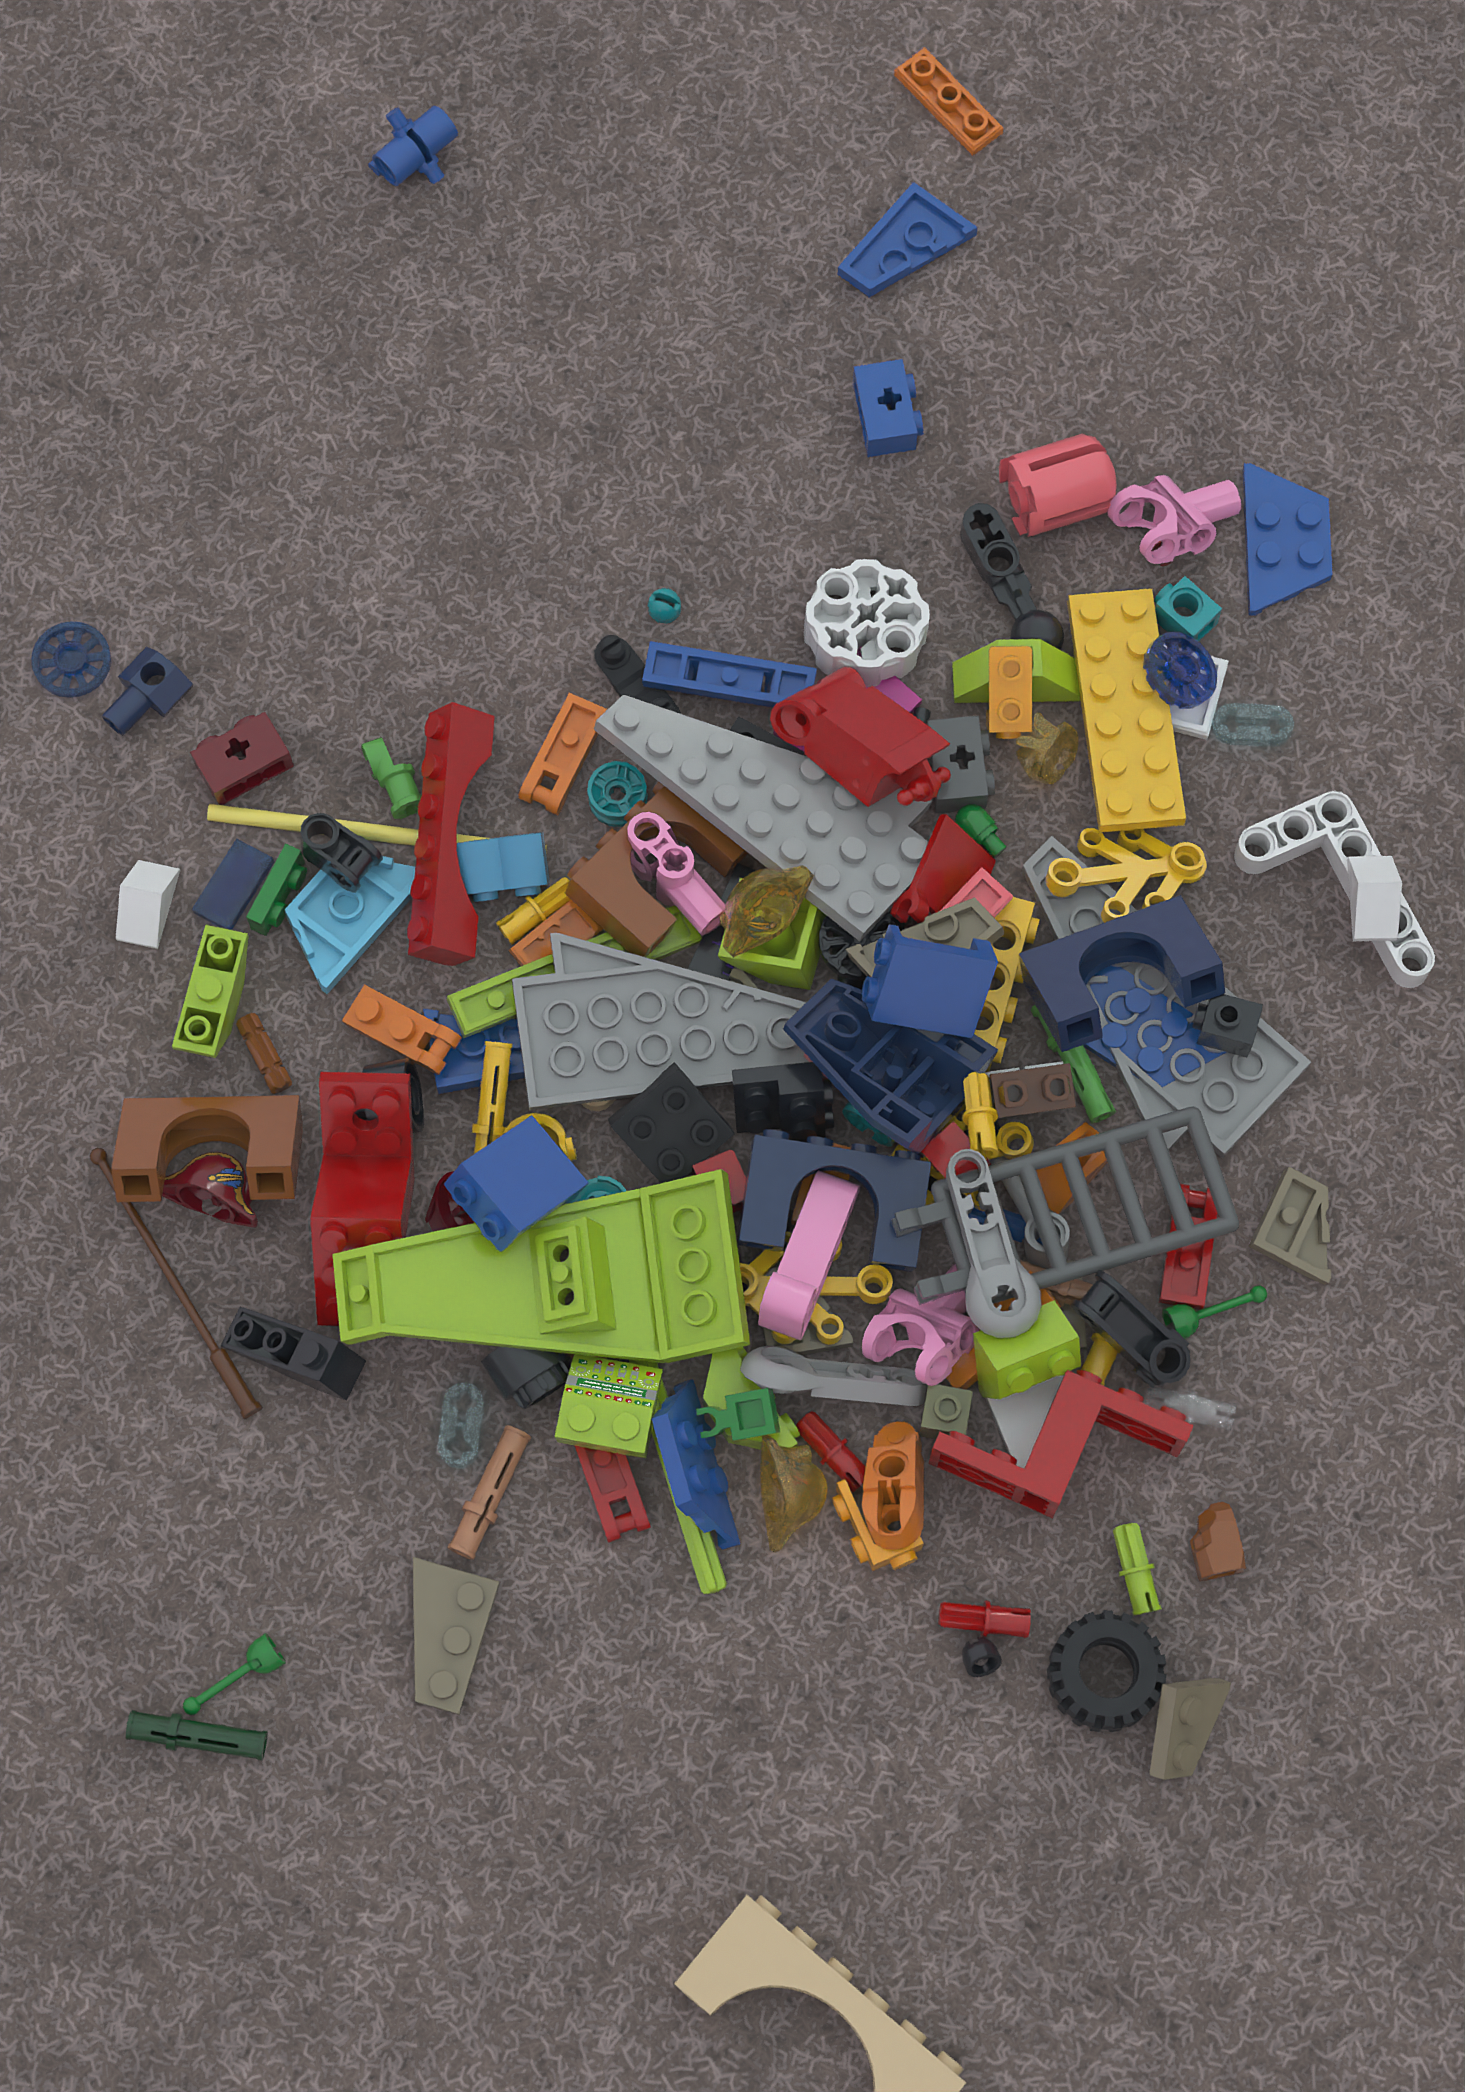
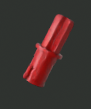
M811 1411L802 1417L796 1424L801 1437L822 1458L819 1463L822 1466L826 1463L841 1480L845 1479L850 1491L854 1493L864 1482L866 1466L846 1445L848 1440L846 1438L841 1440L816 1412Z
M987 1600L984 1601L983 1606L943 1602L939 1608L938 1622L940 1626L945 1628L981 1631V1637H987L988 1634H1002L1028 1638L1031 1625L1030 1608H1010L991 1605L990 1601Z

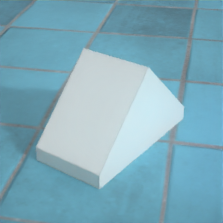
M1392 856L1348 857L1347 866L1353 942L1397 941L1402 881Z
M141 860L137 861L120 884L116 929L117 941L158 949L179 877V868Z

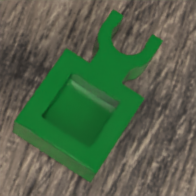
M771 1388L726 1395V1410L717 1406L696 1409L697 1415L710 1413L716 1420V1425L712 1430L700 1432L701 1438L721 1435L727 1428L731 1429L733 1441L781 1432L774 1392Z

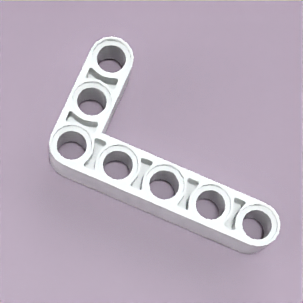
M1332 791L1245 829L1239 837L1234 859L1236 865L1242 871L1248 874H1259L1321 847L1350 900L1348 857L1343 854L1342 848H1354L1361 856H1381L1350 798L1341 792ZM1333 811L1337 813L1341 818V822L1333 823L1327 821L1323 817L1322 812ZM1296 828L1303 834L1304 838L1299 840L1291 839L1284 833V829ZM1251 844L1258 845L1265 851V855L1260 857L1253 856L1247 852L1245 847ZM1401 892L1399 917L1401 933H1398L1397 941L1372 942L1396 984L1405 988H1414L1421 985L1427 978L1434 965L1435 955ZM1413 958L1417 960L1422 970L1410 971L1403 965L1402 959Z

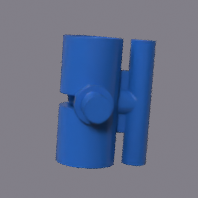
M435 105L414 122L411 118L406 119L399 107L391 110L386 115V118L393 127L391 133L395 138L372 156L373 160L368 163L369 168L378 176L382 175L393 186L401 184L416 170L419 173L424 172L431 184L437 183L444 177V173L437 164L439 159L436 154L458 136L454 123L441 108Z

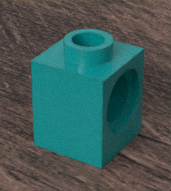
M1186 576L1175 586L1171 583L1167 584L1154 599L1157 623L1187 650H1191L1218 624L1222 608ZM1185 607L1191 610L1193 615L1181 616L1174 609Z

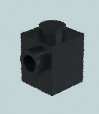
M1226 994L1208 999L1207 1005L1199 1003L1192 1028L1200 1030L1196 1044L1247 1058L1254 1043L1263 1004Z

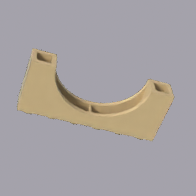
M746 1895L674 1983L678 1989L710 2016L734 1997L762 1988L791 1989L819 1999L841 2015L860 2039L871 2066L873 2092H960L966 2084L959 2077L964 2069L943 2051L937 2057L922 2045L927 2037L906 2019L901 2025H898L886 2014V2011L890 2008L887 2002L870 1988L864 1994L849 1983L854 1975L834 1957L828 1963L813 1952L818 1944L797 1926L792 1932L786 1929L777 1921L782 1913L761 1895L756 1901Z

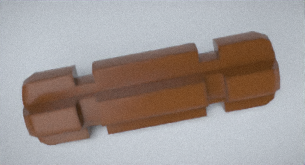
M249 1013L238 1019L236 1026L244 1040L247 1039L245 1043L261 1074H265L264 1079L271 1093L277 1094L288 1089L292 1085L291 1078L285 1067H281L283 1063L267 1032H262L265 1029L256 1013Z

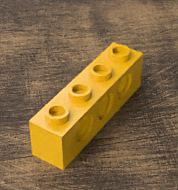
M1015 897L995 917L1003 927L1004 935L1001 937L1009 939L1013 947L1008 950H998L992 945L998 960L993 977L1002 983V987L997 990L988 991L980 1015L987 1018L992 1026L986 1030L975 1029L974 1032L976 1036L998 1049L992 1062L1000 1064L1007 1038L999 1036L1003 1021L1012 1024L1018 998L1010 996L1014 982L1023 983L1019 953L1023 951L1025 942L1034 943L1040 919L1032 917L1035 906L1034 902ZM991 1064L985 1072H990Z

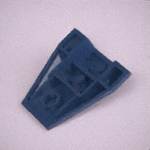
M830 979L785 1023L783 1028L871 1126L916 1154H919L965 1104L964 1078L968 1077L969 1073L977 1072L978 1074L985 1073L998 1051L997 1048L975 1034L973 1038L872 1021L866 1003L862 1002V989L834 979Z

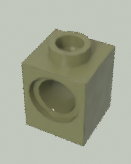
M928 1385L919 1435L932 1439H937L939 1432L949 1435L950 1431H956L966 1435L973 1391L943 1385Z

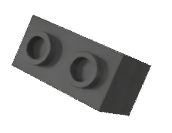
M979 716L928 720L927 725L950 743L947 748L929 758L930 767L933 772L939 767H946L951 772L950 780L947 783L941 784V788L934 798L935 813L956 812L968 804H976L986 809L988 795H995L993 770H985L984 756L990 755V741L988 730H980ZM957 759H963V763L965 766H967V769L959 770V765L955 761Z

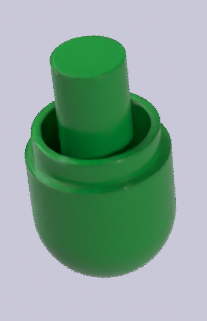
M968 804L959 809L955 816V823L978 844L981 843L993 858L999 856L1007 848L995 834L999 829L995 825V820L981 806Z

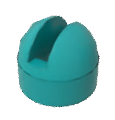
M669 588L658 589L653 592L648 600V612L655 621L670 623L676 620L681 613V600L676 592ZM659 598L675 604L674 608L671 605L664 603L662 601H657L656 599Z

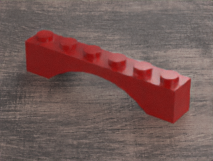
M454 702L430 712L425 724L427 739L425 758L421 766L423 786L422 797L418 804V815L420 817L419 832L414 846L416 867L415 878L411 885V896L413 898L412 913L407 928V936L409 938L408 955L448 966H455L475 958L478 915L468 897L460 873L457 856V821L460 804L469 782L479 767L492 756L495 719L494 715Z

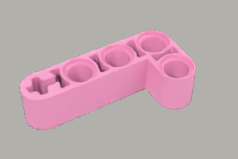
M819 1170L817 1171L777 1273H772L764 1292L759 1311V1326L800 1341L802 1340L854 1208L860 1185Z

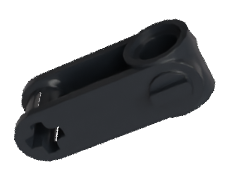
M1099 1270L1095 1275L1097 1281L1082 1299L1072 1302L1071 1307L1135 1367L1132 1371L1150 1388H1154L1155 1385L1163 1387L1166 1383L1179 1381L1190 1368V1350L1187 1348L1189 1343L1174 1328L1164 1326L1118 1281ZM1163 1348H1165V1358L1163 1362L1159 1366H1157V1355Z

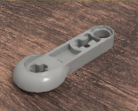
M963 1149L951 1157L946 1168V1180L971 1265L965 1293L966 1310L972 1322L984 1333L997 1338L1016 1337L1028 1331L1037 1321L1042 1306L1040 1289L1034 1277L1013 1255L985 1157L978 1151ZM962 1160L974 1162L979 1169V1178L971 1183L959 1180L955 1174V1165ZM984 1187L985 1192H979L977 1200L981 1210L989 1209L991 1214L987 1215L983 1225H979L977 1218L969 1219L967 1214L971 1213L974 1206L972 1196L970 1194L962 1198L961 1193H972ZM998 1290H1007L1006 1296L1009 1293L1013 1295L1015 1301L1010 1304L1009 1311H1001V1305L997 1308L993 1305L992 1300L998 1295Z
M762 1346L753 1349L743 1358L740 1367L743 1375L761 1389L771 1388L774 1393L780 1394L812 1389L811 1396L919 1406L925 1403L928 1387L927 1384L917 1380L915 1370L808 1359L781 1346Z

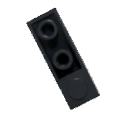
M241 1306L220 1345L318 1391L346 1401L366 1363L365 1359L336 1339Z

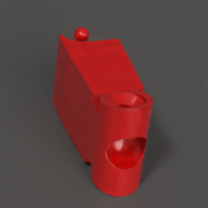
M845 666L820 679L817 684L806 687L776 703L771 710L770 721L776 734L789 744L804 746V753L807 757L867 807L901 787L903 789L897 794V801L902 806L910 805L913 800L917 802L930 801L938 794L941 784L947 783L951 778V772L948 768L939 767L933 772L927 760L947 748L950 743L930 726L875 687L870 686L866 689L860 674L851 667Z

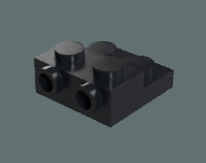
M813 1062L732 1070L737 1133L750 1132L759 1134L763 1133V1130L780 1129V1131L790 1134L789 1140L807 1143V1137L826 1138L825 1129L834 1128L832 1083L828 1078H822V1071Z

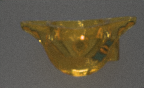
M804 865L783 870L760 869L744 877L733 888L726 901L725 912L720 916V924L726 929L723 948L733 958L774 939L791 924L814 877L809 869Z
M769 1435L762 1436L760 1459L761 1497L769 1549L775 1553L783 1548L789 1537L798 1528L813 1520L820 1513L827 1498L828 1487L823 1472L811 1462L812 1455L808 1445L781 1449L776 1440Z

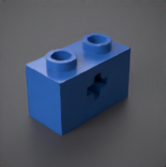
M903 359L854 366L853 387L867 457L916 450L917 436L923 435L924 432L920 410L913 411L911 399L916 398L915 382L912 373H905ZM886 405H890L892 410L888 411Z

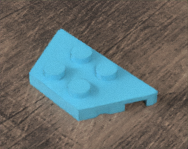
M383 856L381 863L378 866L373 865L359 881L361 886L357 892L347 891L338 885L328 874L320 870L286 907V918L324 993L328 994L412 899L411 885L415 878L414 866L394 863L393 858Z

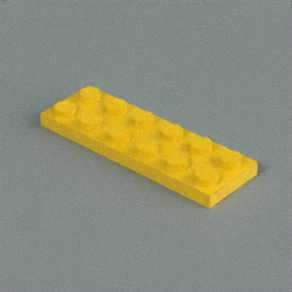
M1152 589L1068 595V614L1099 832L1183 826L1186 821V813Z

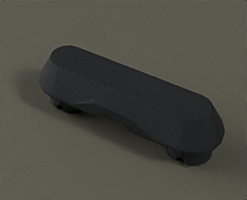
M607 635L601 639L594 651L595 661L620 697L626 695L681 714L678 706L665 690L643 686L642 679L645 664L624 639L616 635Z

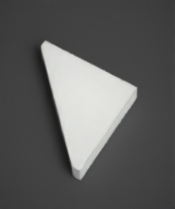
M1056 1376L1034 1385L1024 1392L1015 1393L1000 1400L986 1398L1008 1454L1018 1460L1016 1465L1023 1469L1036 1443L1063 1376Z

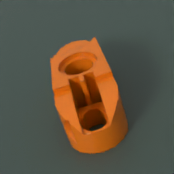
M901 1421L885 1425L878 1432V1435H874L873 1447L868 1448L863 1482L862 1509L872 1540L876 1545L884 1549L897 1550L906 1548L914 1543L921 1535L924 1522V1459L922 1456V1442L919 1432H916L912 1425ZM894 1521H900V1530L891 1531L887 1527Z

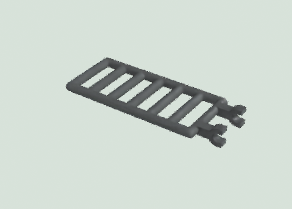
M1194 1106L989 1165L993 1184L997 1181L1020 1176L1050 1265L1048 1269L1031 1274L1040 1290L1097 1273L1099 1270L1105 1271L1229 1234L1239 1228V1219L1202 1113L1199 1108ZM1185 1126L1188 1127L1219 1216L1217 1219L1196 1225L1193 1223L1162 1134ZM1144 1138L1149 1147L1177 1229L1176 1231L1153 1238L1120 1146ZM1104 1151L1135 1241L1133 1244L1112 1250L1109 1249L1079 1161V1157ZM1062 1163L1092 1252V1256L1067 1263L1036 1171ZM979 1169L956 1176L965 1183H971L979 1178ZM946 1178L932 1184L931 1190L935 1203L896 1212L894 1214L895 1218L891 1220L897 1237L942 1223L958 1270L917 1281V1286H914V1292L919 1305L963 1290L966 1293L971 1265ZM994 1185L1002 1216L1004 1219V1223L1006 1226V1230L1008 1233V1237L1010 1240V1244L1012 1247L1013 1255L1020 1262L996 1187ZM984 1187L978 1189V1192H985ZM989 1209L985 1210L986 1216L991 1214ZM998 1290V1295L992 1300V1303L1014 1297L1011 1293L1006 1296L1007 1290Z

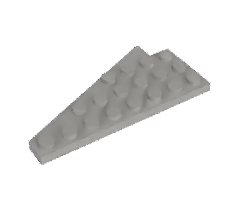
M622 695L595 722L594 730L789 886H797L803 883L810 875V881L804 887L801 895L858 941H861L891 910L896 900L910 887L928 844V841L911 827L929 809L931 800L927 802L913 800L910 805L902 806L897 801V794L902 790L899 788L867 807L807 756L626 695Z
M1051 836L1023 864L1022 872L1054 939L1058 940L1104 923L1101 918L1104 903L1107 899L1114 897L1117 892L1106 883L1078 887V890L1068 897L1053 895L1046 885L1045 878L1050 864L1055 859L1069 858L1078 863L1081 868L1088 867ZM1132 905L1129 906V914L1138 911ZM1111 909V910H1110V912L1113 913V914H1115V915H1120V914H1121V913H1120L1119 911H1117V910H1114V909ZM1124 962L1112 965L1122 967L1133 974L1136 988L1145 989L1151 996L1160 993L1167 996V1013L1172 1011V1000L1184 1007L1166 976L1155 967L1138 962ZM1093 976L1086 986L1099 1007L1101 1027L1103 1029L1108 1023L1090 988V984L1108 983V976ZM1139 979L1156 990H1148L1144 988L1140 984ZM1225 987L1226 993L1224 994L1236 997L1231 991H1229ZM1126 991L1113 993L1108 997L1105 1004V1015L1108 1020L1120 1023L1123 1026L1132 1024L1139 1014L1134 1013L1127 1020H1119L1111 1014L1109 1006L1115 998L1125 997ZM1205 1000V1001H1202V1002H1199V1003H1203V1004H1206V1005H1207L1208 1000ZM1199 1003L1185 1008L1194 1014L1192 1017L1186 1018L1188 1024L1194 1021ZM1262 1018L1259 1020L1254 1043L1247 1058L1227 1052L1205 1064L1204 1058L1196 1050L1189 1048L1181 1049L1172 1056L1170 1061V1072L1176 1080L1164 1087H1161L1138 1067L1119 1047H1110V1051L1117 1064V1071L1141 1121L1187 1107H1197L1202 1113L1214 1151L1221 1158L1237 1144L1311 1064L1309 1059ZM1149 1020L1141 1025L1137 1034V1042L1141 1049L1147 1047L1142 1039L1143 1031L1153 1025L1161 1027L1162 1021ZM1168 1036L1167 1043L1163 1047L1158 1048L1162 1053L1170 1047L1172 1037ZM1203 1046L1207 1051L1212 1053L1224 1052ZM1189 1054L1197 1058L1200 1063L1199 1068L1184 1076L1177 1073L1175 1061L1179 1056ZM1187 1126L1162 1133L1168 1151L1187 1133Z
M550 933L555 973L512 979L529 1110L637 1097L674 1062L697 1089L733 1084L732 1070L809 1062L803 1057L805 1053L783 1030L785 1023L806 1002L560 933Z

